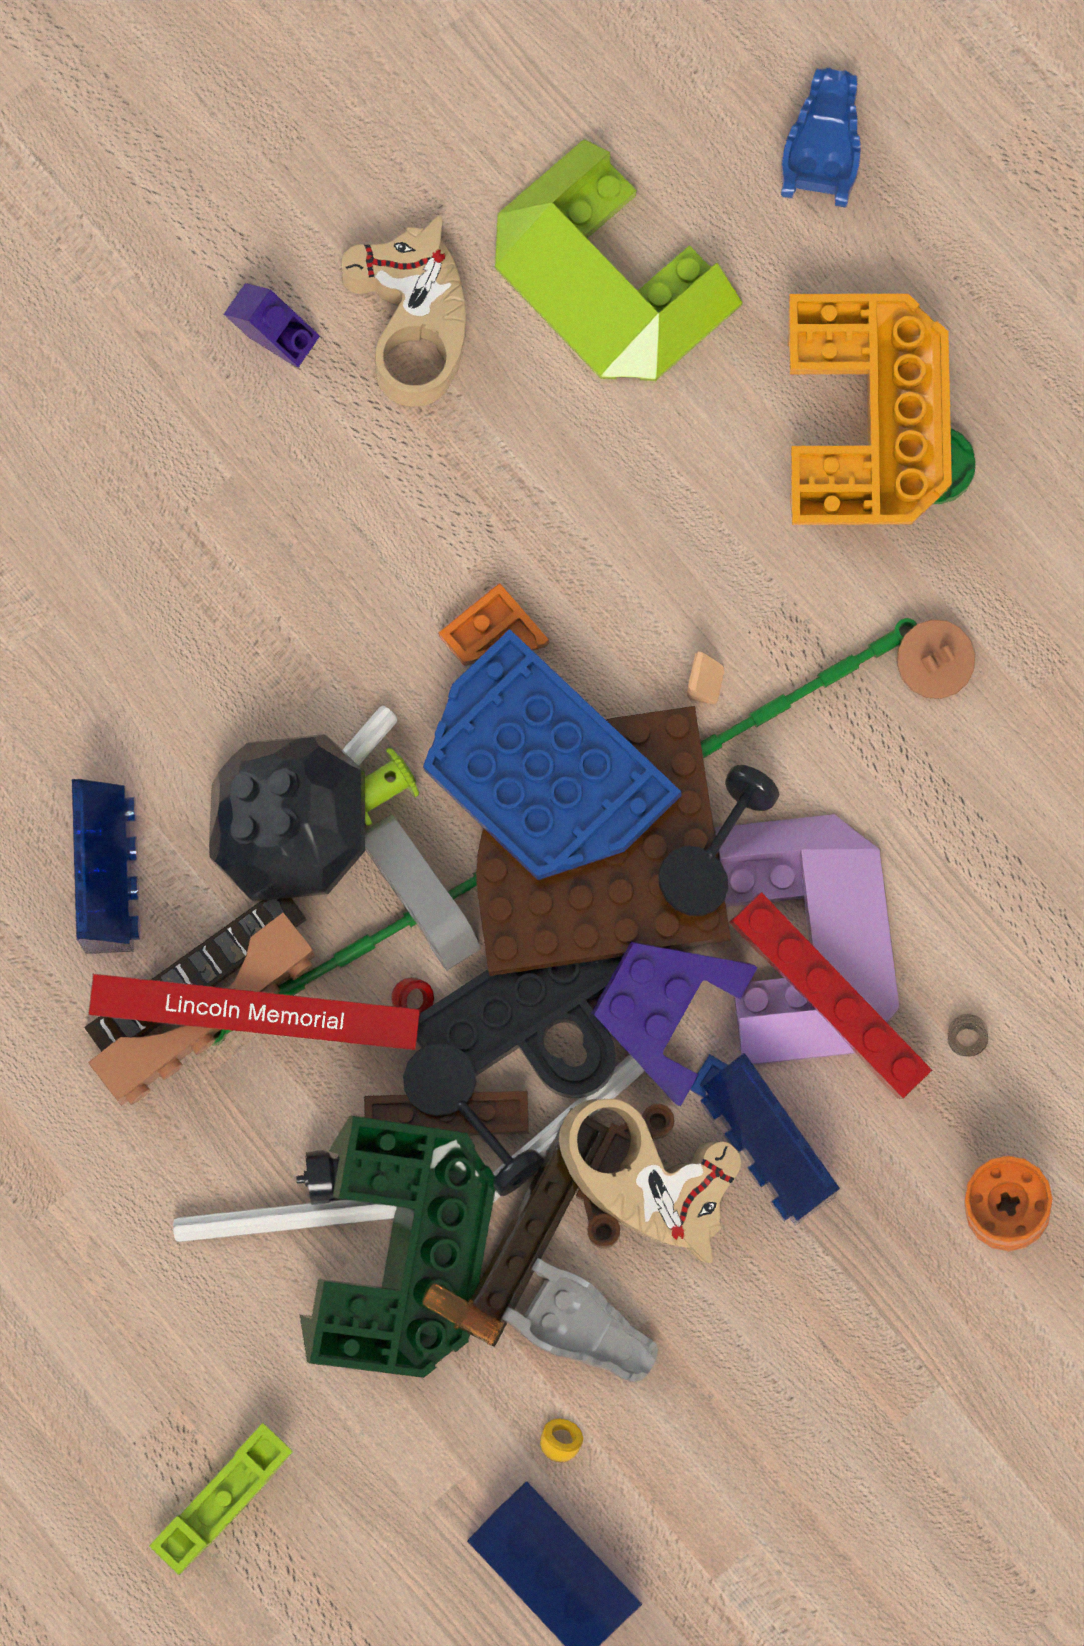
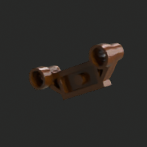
M652 1104L642 1114L652 1140L667 1136L674 1127V1114L666 1105ZM653 1118H661L664 1120L665 1126L661 1129H655L650 1125V1121ZM611 1123L590 1166L592 1169L601 1173L612 1174L621 1168L620 1164L626 1158L631 1142L627 1123L621 1126ZM579 1188L576 1198L584 1202L589 1223L587 1234L590 1242L602 1249L612 1247L620 1237L618 1221L613 1216L599 1209ZM601 1227H607L612 1234L608 1239H600L596 1235V1231Z

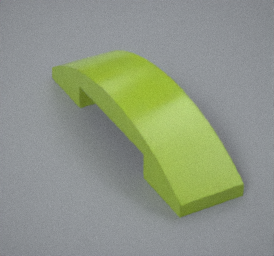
M262 1423L234 1453L235 1456L190 1505L172 1520L149 1547L180 1575L242 1512L294 1451L265 1423Z

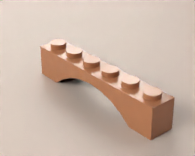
M281 913L250 938L246 958L236 979L229 987L230 989L278 994L280 992L278 985L290 976L295 980L312 967L310 960L315 957L313 949L284 913ZM184 1025L163 1034L146 1037H120L91 1059L88 1064L121 1106L127 1101L133 1105L150 1092L148 1085L161 1076L163 1080H166L174 1075L183 1066L181 1060L194 1051L198 1055L215 1042L213 1035L221 1029Z

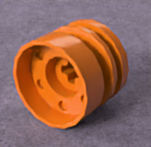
M1004 1156L989 1160L976 1169L967 1184L965 1213L968 1226L978 1240L992 1249L1007 1252L1025 1249L1041 1237L1049 1224L1053 1200L1049 1182L1041 1170L1026 1159ZM1008 1198L1010 1203L1018 1202V1205L1015 1206L1014 1215L1009 1216L1006 1211L999 1212L997 1210L1001 1207V1199Z

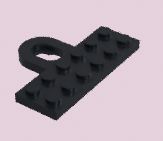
M622 957L489 976L487 969L419 1014L416 1041L421 1049L428 1045L439 1043L456 1046L468 1055L475 1068L476 1076L519 1048L543 1084L555 1094L566 1098H584L593 1095L601 1090L610 1080L615 1069L616 1053L610 1034L592 1014L593 1009L588 1002L603 993ZM570 1023L583 1033V1047L586 1050L587 1058L582 1065L571 1067L562 1058L555 1057L546 1050L544 1038L547 1031L553 1025Z

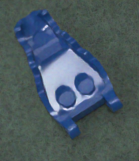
M830 67L815 70L809 97L806 98L797 122L793 124L786 139L781 164L782 197L793 199L796 189L835 195V206L844 208L847 206L849 196L857 179L861 155L855 105L857 75H853L846 70H834Z

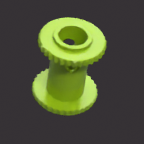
M392 748L386 749L390 762L365 777L366 826L372 824L367 812L403 790L408 789L413 797L419 796V790L415 784L416 780L403 758L398 756ZM389 777L395 778L393 782L386 781Z

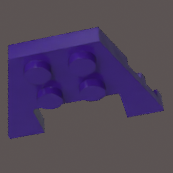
M631 941L594 1007L592 1014L664 1091L669 1099L681 1107L698 1074L664 1056L663 1051L702 981H707L734 997L741 999L758 967L747 962L733 961Z

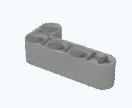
M391 814L365 831L366 852L422 930L429 946L445 970L448 971L479 951L481 947L466 917L395 817Z

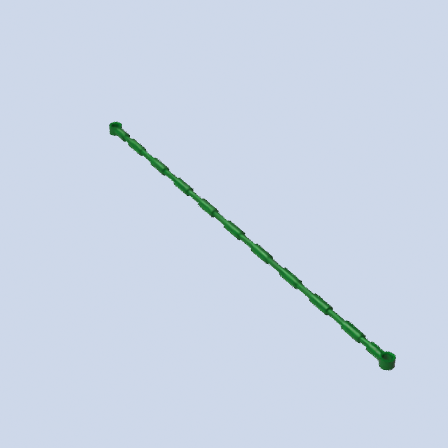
M910 618L901 619L893 631L868 644V649L855 656L849 655L818 673L816 679L786 696L782 694L749 713L748 718L721 734H713L702 740L703 758L721 749L723 743L754 725L757 728L790 709L792 703L822 686L826 688L860 668V664L872 657L878 658L899 646L903 638L899 629L903 626L913 628L917 623ZM476 872L472 873V878L448 891L453 900L477 886ZM408 911L403 913L404 917L375 934L371 936L367 934L333 954L334 957L295 980L291 978L278 986L280 989L278 994L295 995L306 989L305 985L338 966L340 968L346 966L375 949V945L403 928L407 926L411 928L417 923ZM221 1029L220 1036L215 1039L212 1046L223 1043L226 1034L233 1030Z

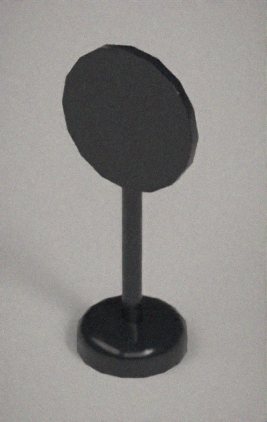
M736 765L728 772L725 779L726 789L737 803L707 851L700 847L684 846L673 850L662 861L658 872L659 888L665 900L675 910L688 916H704L714 912L725 901L728 892V875L722 863L715 857L745 808L755 811H766L775 805L780 795L778 787L773 780L756 768Z
M439 1043L420 1049L408 1061L403 1075L404 1091L411 1104L421 1112L433 1116L451 1115L459 1110L505 1164L493 1181V1187L500 1196L510 1194L538 1171L544 1163V1158L538 1151L526 1150L512 1158L467 1105V1102L473 1096L476 1086L475 1068L468 1055L456 1046Z

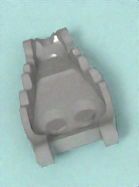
M537 1258L531 1270L538 1276L545 1279L544 1283L524 1316L518 1311L508 1308L502 1319L514 1327L530 1343L548 1353L571 1358L593 1367L606 1369L620 1378L631 1382L643 1380L656 1361L658 1354L657 1344L648 1336L632 1327L627 1319L610 1305L602 1293L591 1283L573 1273L554 1267Z

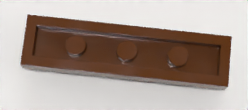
M528 1091L473 1092V1096L467 1102V1105L493 1135L529 1134ZM407 1095L364 1096V1117L465 1132L468 1135H479L459 1110L451 1115L433 1116L421 1112L411 1104Z

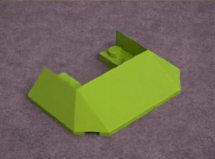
M583 139L498 213L495 269L600 379L628 377L640 378L642 381H657L739 309L743 303L719 264L715 263L710 267L690 245L638 291L587 238L635 198L637 190L612 166L609 151Z

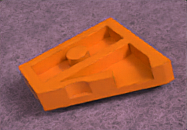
M500 583L438 632L441 640L464 666L474 664L509 629L531 650L544 648L549 644V639Z

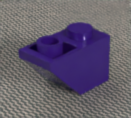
M248 283L243 285L223 314L248 338L298 368L320 337L271 289Z

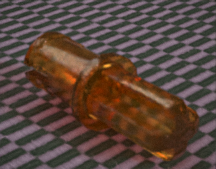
M433 1284L423 1298V1304L455 1323L453 1328L458 1329L460 1326L487 1342L490 1346L504 1325V1322L473 1306V1300L470 1299L466 1302L438 1284Z

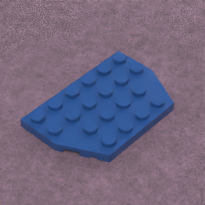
M510 629L452 684L443 716L435 731L433 744L428 751L423 765L424 771L537 880L624 852L682 796L681 791Z

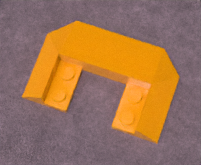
M789 294L788 347L790 375L867 374L868 446H791L790 507L792 525L913 524L952 485L949 331L938 321L935 322L919 307L920 304L909 294Z

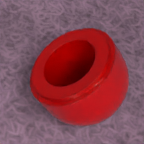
M410 977L399 981L395 985L391 994V1001L395 1007L408 1008L407 997L412 990L418 988L422 993L423 1003L417 1009H420V1013L433 1005L434 993L427 982Z

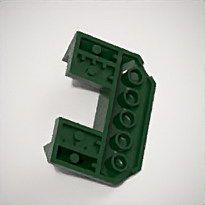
M349 1116L329 1149V1152L340 1155L333 1197L395 1206L396 1210L382 1287L318 1279L312 1316L300 1315L307 1363L424 1378L437 1368L435 1365L452 1351L457 1352L469 1342L470 1334L456 1326L479 1284L495 1195L493 1187L495 1175L489 1166L484 1164L475 1150L476 1146L467 1133L367 1117Z

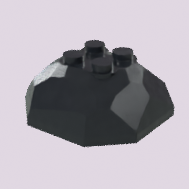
M325 734L246 743L227 761L212 783L209 857L253 901L329 894L365 852V771Z

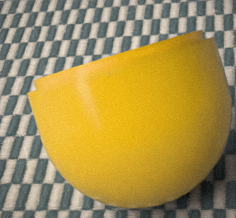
M566 1419L550 1420L545 1425L540 1437V1446L543 1453L555 1462H566L574 1458L583 1443V1434L580 1428ZM558 1430L567 1431L571 1435L572 1443L564 1444L557 1441L553 1433Z

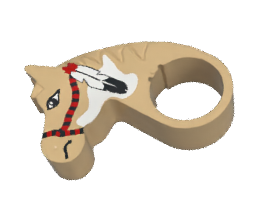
M440 215L435 217L425 229L407 227L406 232L399 235L392 242L374 245H355L350 247L342 257V283L346 289L357 294L375 291L383 300L398 306L376 346L375 376L380 389L389 399L408 407L426 406L440 399L446 393L457 374L463 355L466 324L465 300L456 264L448 248L441 241L443 220ZM421 339L434 343L444 360L445 366L440 375L433 381L423 385H407L393 378L384 364L385 358L397 345L407 341H420Z
M591 1099L575 1106L562 1123L559 1134V1146L568 1171L581 1191L599 1209L613 1216L619 1223L633 1231L661 1243L686 1247L699 1261L712 1263L713 1255L710 1239L723 1227L719 1222L720 1202L725 1191L738 1175L741 1167L740 1155L735 1147L727 1142H706L697 1148L690 1163H679L665 1171L643 1117L630 1104L616 1099ZM600 1108H609L617 1112L625 1120L630 1131L631 1142L628 1154L620 1164L621 1168L612 1174L601 1173L589 1167L582 1159L577 1145L578 1131L582 1122L590 1113Z

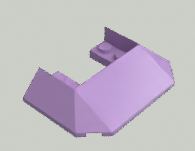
M835 814L734 825L718 851L719 861L728 875V892L725 898L726 907L747 905L761 892L771 902L804 899L809 942L872 1008L888 1022L899 1009L879 848ZM720 826V827H715V828H714V829H715V837H716V835L718 834V832H719V830L721 829L722 826ZM785 978L751 981L741 999L734 997L742 1066L856 1054L835 1029Z

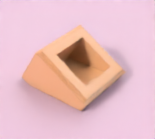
M703 652L695 654L687 696L690 700L710 704L718 702L724 675L722 664Z

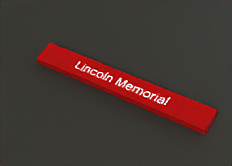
M102 974L92 975L88 1015L409 1050H415L420 1009Z

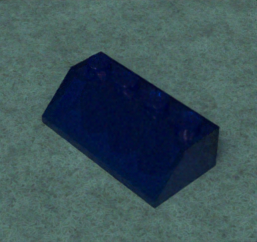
M72 779L76 940L85 954L134 952V940H140L141 937L139 915L133 916L132 900H139L138 876H131V861L138 860L137 837H130V821L137 820L135 797H129L125 785Z
M745 1053L736 1058L702 1087L705 1097L700 1102L713 1121L719 1117L728 1130L723 1134L726 1141L735 1147L739 1153L741 1151L744 1152L751 1162V1165L747 1167L748 1172L760 1188L767 1185L775 1197L770 1202L784 1222L790 1218L796 1226L835 1199L840 1190L839 1186Z
M527 1481L467 1540L475 1551L564 1646H601L642 1606V1603Z

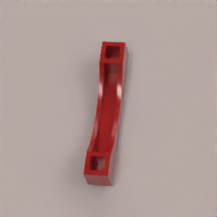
M762 892L757 894L729 921V924L753 949L773 966L820 1013L897 1099H904L932 1071L920 1056Z

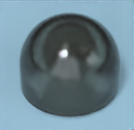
M963 1014L956 1017L948 1028L949 1047L956 1054L965 1057L980 1054L988 1044V1028L985 1022L973 1014ZM971 1029L978 1033L979 1038L974 1045L963 1046L957 1040V1034L962 1030Z

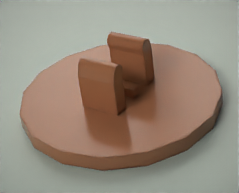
M931 619L916 624L903 636L897 649V667L901 679L911 691L924 698L942 699L957 694L968 684L974 671L975 652L971 640L960 627L945 620Z

